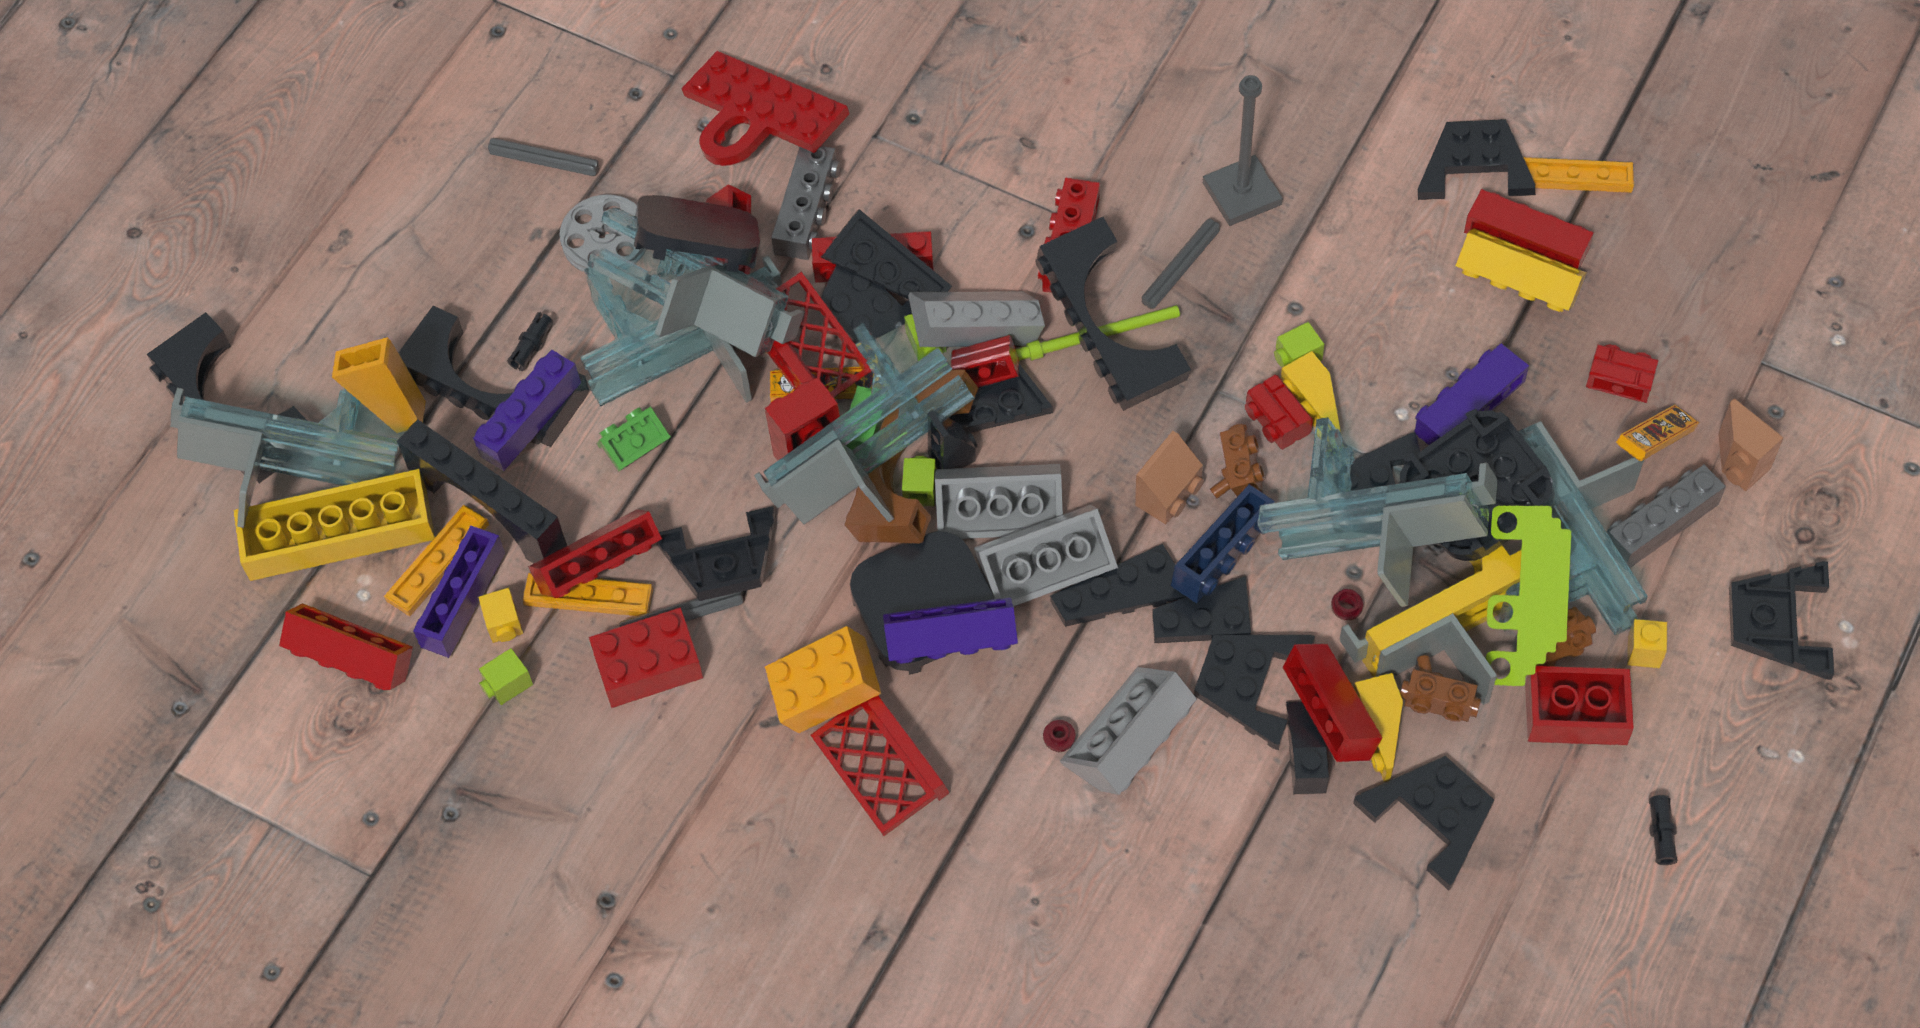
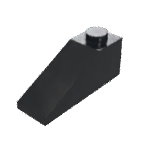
M934 410L928 412V455L931 459H935L936 468H964L975 462L976 448L978 446L971 432L966 433L959 423Z
M1286 702L1293 795L1326 793L1329 780L1326 743L1302 702Z

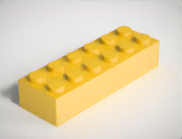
M419 469L250 506L244 528L237 527L238 509L233 510L240 563L250 581L432 541L435 538L427 488Z

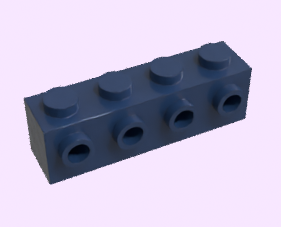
M1249 484L1177 562L1174 567L1171 587L1196 604L1204 595H1211L1218 585V579L1223 574L1226 576L1230 574L1237 563V558L1241 554L1246 555L1252 549L1255 538L1260 533L1264 535L1270 529L1274 520L1271 518L1275 501Z

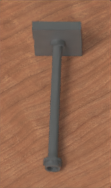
M1254 75L1245 76L1239 83V92L1244 97L1239 161L1204 175L1202 182L1229 226L1282 205L1283 200L1274 183L1270 181L1265 173V169L1256 155L1251 156L1256 97L1262 92V83Z

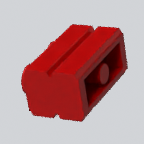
M1010 335L952 350L951 370H965L977 387L1019 377V358Z
M1597 345L1586 388L1647 403L1659 360L1652 359L1650 355L1643 352L1633 354L1621 351L1616 345Z
M1275 374L1262 384L1259 383L1248 390L1245 410L1253 421L1257 419L1263 426V434L1270 443L1275 442L1283 450L1294 444L1296 440L1299 441L1311 433L1312 417L1278 375Z

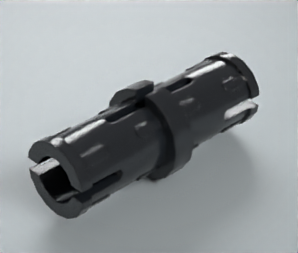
M537 312L526 332L520 334L518 345L507 359L511 367L524 371L534 352L540 350L542 346L541 341L553 325V320L548 315L543 314L542 316L541 312Z
M1666 795L1653 796L1648 801L1652 819L1649 832L1650 836L1654 837L1655 862L1658 865H1672L1677 863L1678 857L1676 856L1674 835L1677 834V827L1672 822L1671 798Z

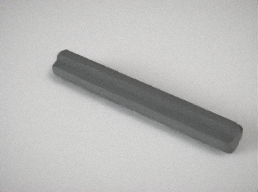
M491 138L488 144L491 155L589 176H596L599 170L597 159L498 138Z
M1209 218L1201 225L1142 295L1143 305L1150 309L1156 308L1220 230L1218 222Z
M741 592L699 601L696 598L623 620L619 623V627L680 607L685 621H689L741 605L743 598Z

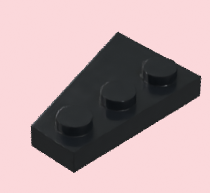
M1019 364V377L978 387L970 412L952 415L947 418L959 423L966 433H972L1053 413V406Z
M1246 576L1217 586L1211 595H1204L1197 604L1188 597L1152 609L1154 643L1212 641L1213 635H1251Z

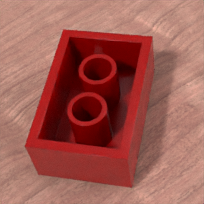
M818 377L810 382L800 384L795 391L783 398L774 399L765 408L773 456L784 470L787 469L788 464L833 432L838 433L841 438L842 427L838 403Z
M681 607L588 637L611 708L703 679L700 663Z
M1536 666L1535 674L1527 675L1525 690L1528 742L1628 745L1634 729L1630 669Z

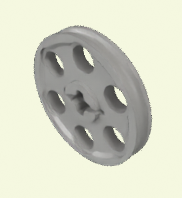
M597 195L576 204L567 213L560 228V242L567 260L578 270L597 276L617 274L635 265L642 258L646 249H635L634 239L636 231H627L625 227L628 223L634 222L637 205L631 200L617 195ZM610 206L620 208L616 215L609 216L604 213ZM583 214H588L592 217L585 224H580L576 221ZM605 232H609V234L605 235V238H600ZM579 238L584 240L583 245L579 248L568 246L569 242L573 239ZM624 246L633 248V252L627 256L618 254V250ZM600 254L605 257L604 261L600 264H591L589 262L590 258L594 255Z

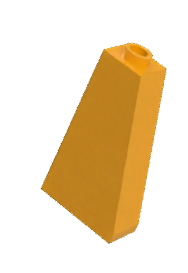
M388 337L336 351L332 378L396 433L407 431L417 419L423 423L426 400Z

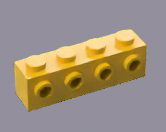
M1476 229L1468 232L1455 265L1461 268L1462 273L1466 276L1476 279L1482 276L1489 279L1490 284L1503 290L1510 287L1519 291L1518 295L1531 301H1535L1536 298L1547 302L1546 306L1558 312H1563L1564 309L1569 311L1574 306L1587 272Z

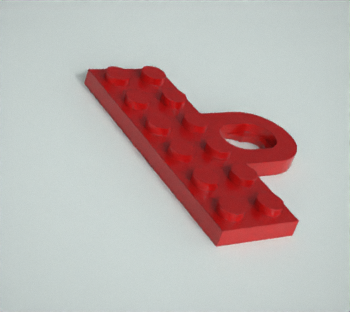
M716 51L681 88L685 97L719 111L703 129L699 144L704 157L709 162L720 166L733 165L745 160L770 134L815 153L850 114L847 105L719 51ZM741 123L750 125L748 131L739 141L731 146H722L726 139V133L732 126Z

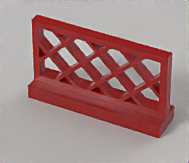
M802 271L767 294V296L777 300L778 303H783L782 309L787 311V305L804 308V315L799 327L801 328L799 343L789 341L781 344L765 335L762 344L794 390L804 382H810L817 377L820 379L821 374L837 377L836 388L830 392L833 398H835L873 371L871 365ZM798 282L806 292L805 302L789 299L790 288ZM785 292L784 297H779L780 294ZM808 309L821 312L824 316L823 326L807 323ZM806 329L822 332L820 347L804 344ZM827 333L838 335L842 341L841 351L825 348ZM803 350L819 353L817 367L805 365L801 359ZM824 354L840 357L838 371L822 368ZM844 359L856 360L862 371L856 375L843 373ZM842 378L848 379L846 382L841 384Z
M875 696L838 714L810 735L883 836L887 835L937 798L940 801L949 794L943 781L879 696ZM864 709L868 715L866 729L850 727L852 716ZM873 723L879 730L872 729ZM832 731L843 732L840 748L828 747L821 739ZM849 733L865 735L862 750L846 749ZM871 735L886 739L884 753L868 751ZM891 747L896 752V754H890ZM832 753L838 754L837 760L834 758ZM844 755L861 756L858 772L844 771L842 769ZM866 757L883 759L880 775L864 773ZM889 760L902 761L904 763L902 777L886 776ZM909 771L915 779L908 778ZM850 778H856L855 785ZM862 779L879 781L876 797L861 795ZM884 782L901 784L898 800L882 798ZM907 784L921 786L926 793L915 802L904 800ZM867 802L874 803L873 810ZM880 804L897 806L895 817L883 825L878 818Z

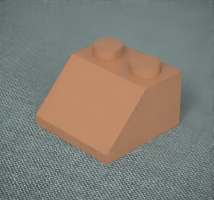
M1735 398L1728 406L1718 433L1722 473L1726 475L1732 484L1738 485L1744 491H1747L1771 469L1784 438Z
M1172 430L1136 474L1135 506L1165 525L1173 516L1178 517L1186 505V499L1190 494H1197L1204 482V479H1202V463L1175 431Z

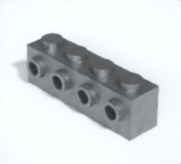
M820 146L813 153L799 147L771 237L774 255L809 260L812 250V238H819L818 227L819 225H824L826 218V208L824 207L826 201L830 202L832 199L833 178H838L840 172V161L836 160L835 148Z
M1702 465L1695 471L1692 469L1688 470L1680 477L1676 485L1671 488L1666 486L1661 489L1652 502L1640 504L1625 521L1620 519L1613 523L1607 530L1608 536L1603 550L1624 572L1718 506L1726 486L1705 465Z

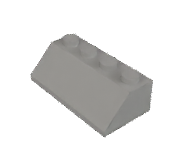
M1023 291L910 292L908 295L920 347L970 346L1008 335L1011 336L1014 346H1026V343L1036 341L1045 327L1039 300Z
M1060 464L935 470L938 531L952 533L961 539L1004 537L1063 515Z
M1088 505L974 547L982 574L994 598L1011 597L1013 606L1118 568L1098 508L1093 505Z
M1137 667L1060 762L1099 791L1120 795L1121 792L1130 786L1131 780L1137 772L1148 764L1151 755L1159 745L1169 738L1170 732L1176 724L1187 716L1190 707L1197 698L1176 672Z

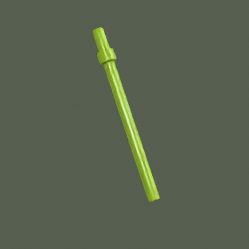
M1175 305L1102 325L1098 328L1108 337L1180 317L1178 306ZM1077 332L1044 342L1036 340L1026 343V347L1016 349L1019 361L1028 358L1031 361L1043 358V354L1079 345L1080 334Z

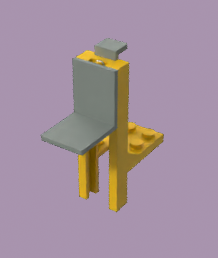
M1500 546L1489 555L1475 561H1470L1474 568V575L1366 631L1365 638L1360 641L1347 624L1341 628L1340 642L1355 663L1360 660L1363 661L1373 677L1389 673L1396 676L1417 665L1418 657L1423 655L1432 657L1444 650L1466 682L1478 685L1475 695L1481 699L1480 702L1483 705L1488 703L1497 675L1466 631L1487 621L1488 600L1491 596H1519L1521 550L1509 555L1505 548ZM1507 602L1497 603L1493 609V616L1501 614L1512 608V606Z

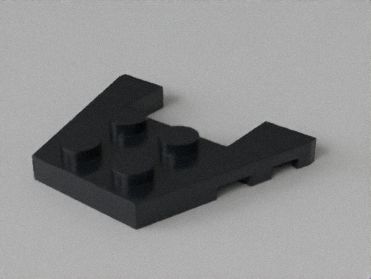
M1506 119L1446 122L1418 187V200L1445 199V175L1464 173L1508 172V196L1536 195L1534 180Z
M837 265L832 270L820 295L821 299L858 347L904 325V316L912 314L908 299L901 305L885 288Z
M1415 432L1407 434L1330 471L1329 479L1343 532L1381 536L1383 509L1387 507V496L1398 493L1391 467L1404 465L1403 459L1411 451L1414 455L1420 452Z
M773 506L746 512L751 533L749 536L686 549L682 527L659 532L662 540L656 542V544L699 601L762 587L776 519Z
M1828 561L1818 562L1815 566L1801 569V566L1792 568L1786 573L1773 576L1766 574L1732 582L1729 587L1731 646L1812 675L1832 680L1834 676L1833 648L1798 645L1795 591L1827 593L1829 589Z
M1213 635L1194 689V696L1228 718L1230 716L1243 725L1246 731L1252 735L1256 734L1267 741V745L1271 748L1279 750L1287 726V719L1257 711L1256 708L1273 658L1286 661L1294 644H1314L1315 636Z
M1444 756L1357 795L1354 798L1353 804L1374 823L1397 802L1403 804L1448 845L1427 866V871L1447 890H1450L1493 806L1494 799L1451 760Z

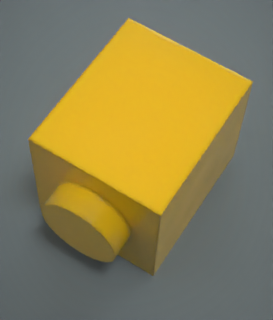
M509 588L478 597L492 643L498 641L507 642L523 634L515 602Z
M1634 619L1628 635L1627 665L1660 668L1667 652V622Z

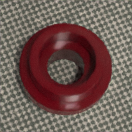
M1343 589L1333 596L1331 609L1338 618L1353 620L1362 613L1363 600L1356 591ZM1344 603H1348L1353 608L1346 609L1343 608L1341 605Z
M1052 721L1043 731L1045 745L1055 752H1064L1071 748L1075 742V730L1066 721ZM1061 731L1065 733V736L1056 738L1053 734Z

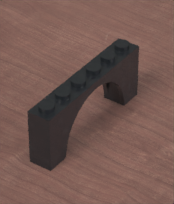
M1101 217L1039 246L1035 262L1039 272L1048 277L1051 283L1050 290L1057 301L1061 300L1065 307L1064 314L1068 323L1071 326L1075 325L1078 330L1082 348L1085 352L1090 351L1095 360L1093 365L1100 378L1104 377L1109 385L1108 392L1112 401L1115 404L1119 403L1124 411L1186 381L1191 368L1177 344L1158 350L1128 348L1108 338L1091 319L1085 302V282L1092 270L1102 260L1115 252L1118 242L1104 217Z
M432 306L398 353L415 383L422 386L429 394L433 396L441 395L456 407H466L474 411L480 418L489 420L495 414L498 405L506 401L512 393L495 394L480 391L469 386L459 378L453 368L456 346L464 333L459 318L436 306ZM578 373L581 384L531 440L532 443H542L552 447L590 392L584 375Z
M205 312L147 353L152 363L149 370L159 382L162 380L166 381L168 384L166 388L173 398L177 388L184 389L183 401L186 404L183 406L213 411L205 404V381L215 361L231 346L224 331ZM294 406L278 415L261 419V421L267 422L264 433L266 438L264 453L260 461V470L257 477L259 484L318 441L312 425Z
M417 419L397 440L408 471L419 469L429 491L435 494L446 482L472 497L505 527L521 548L525 558L534 564L567 546L559 519L555 514Z

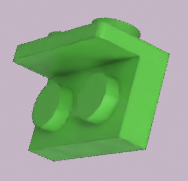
M651 406L644 411L638 407L625 416L626 423L619 427L614 423L599 433L602 438L596 444L599 448L604 449L618 472L671 438Z

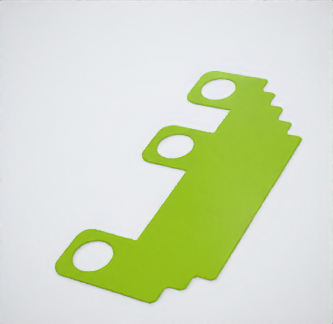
M1496 506L1492 511V536L1495 539L1522 540L1519 596H1491L1488 600L1487 624L1492 629L1518 630L1517 652L1490 651L1486 654L1485 659L1490 666L1496 658H1504L1510 664L1508 676L1503 679L1496 678L1494 685L1524 686L1526 675L1535 674L1536 664H1544L1546 662L1547 652L1554 653L1557 642L1567 641L1571 530L1561 528V520L1552 517V508L1550 506ZM1504 512H1511L1517 518V526L1510 533L1500 531L1497 526V520ZM1507 602L1512 606L1513 615L1508 622L1501 623L1494 618L1493 609L1497 603Z

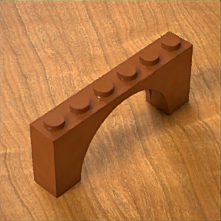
M965 370L902 371L865 468L866 473L869 475L894 519L888 522L858 486L844 524L858 542H923L931 515L917 499L904 498L895 494L893 487L894 470L906 446L918 433L928 427V412L934 410L946 417L970 412L978 387Z

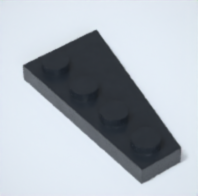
M860 209L854 213L821 255V258L908 300L910 292H948L952 285Z
M1161 544L1118 564L1116 569L1086 579L1051 595L1050 602L1064 626L1103 619L1106 615L1118 612L1127 614L1135 612L1137 608L1153 605V608L1165 605L1166 602L1185 598V595L1171 587L1175 563L1164 545Z

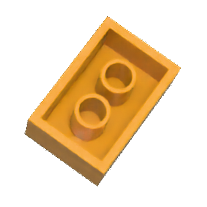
M848 626L765 666L779 721L797 733L812 728L882 694L866 638Z

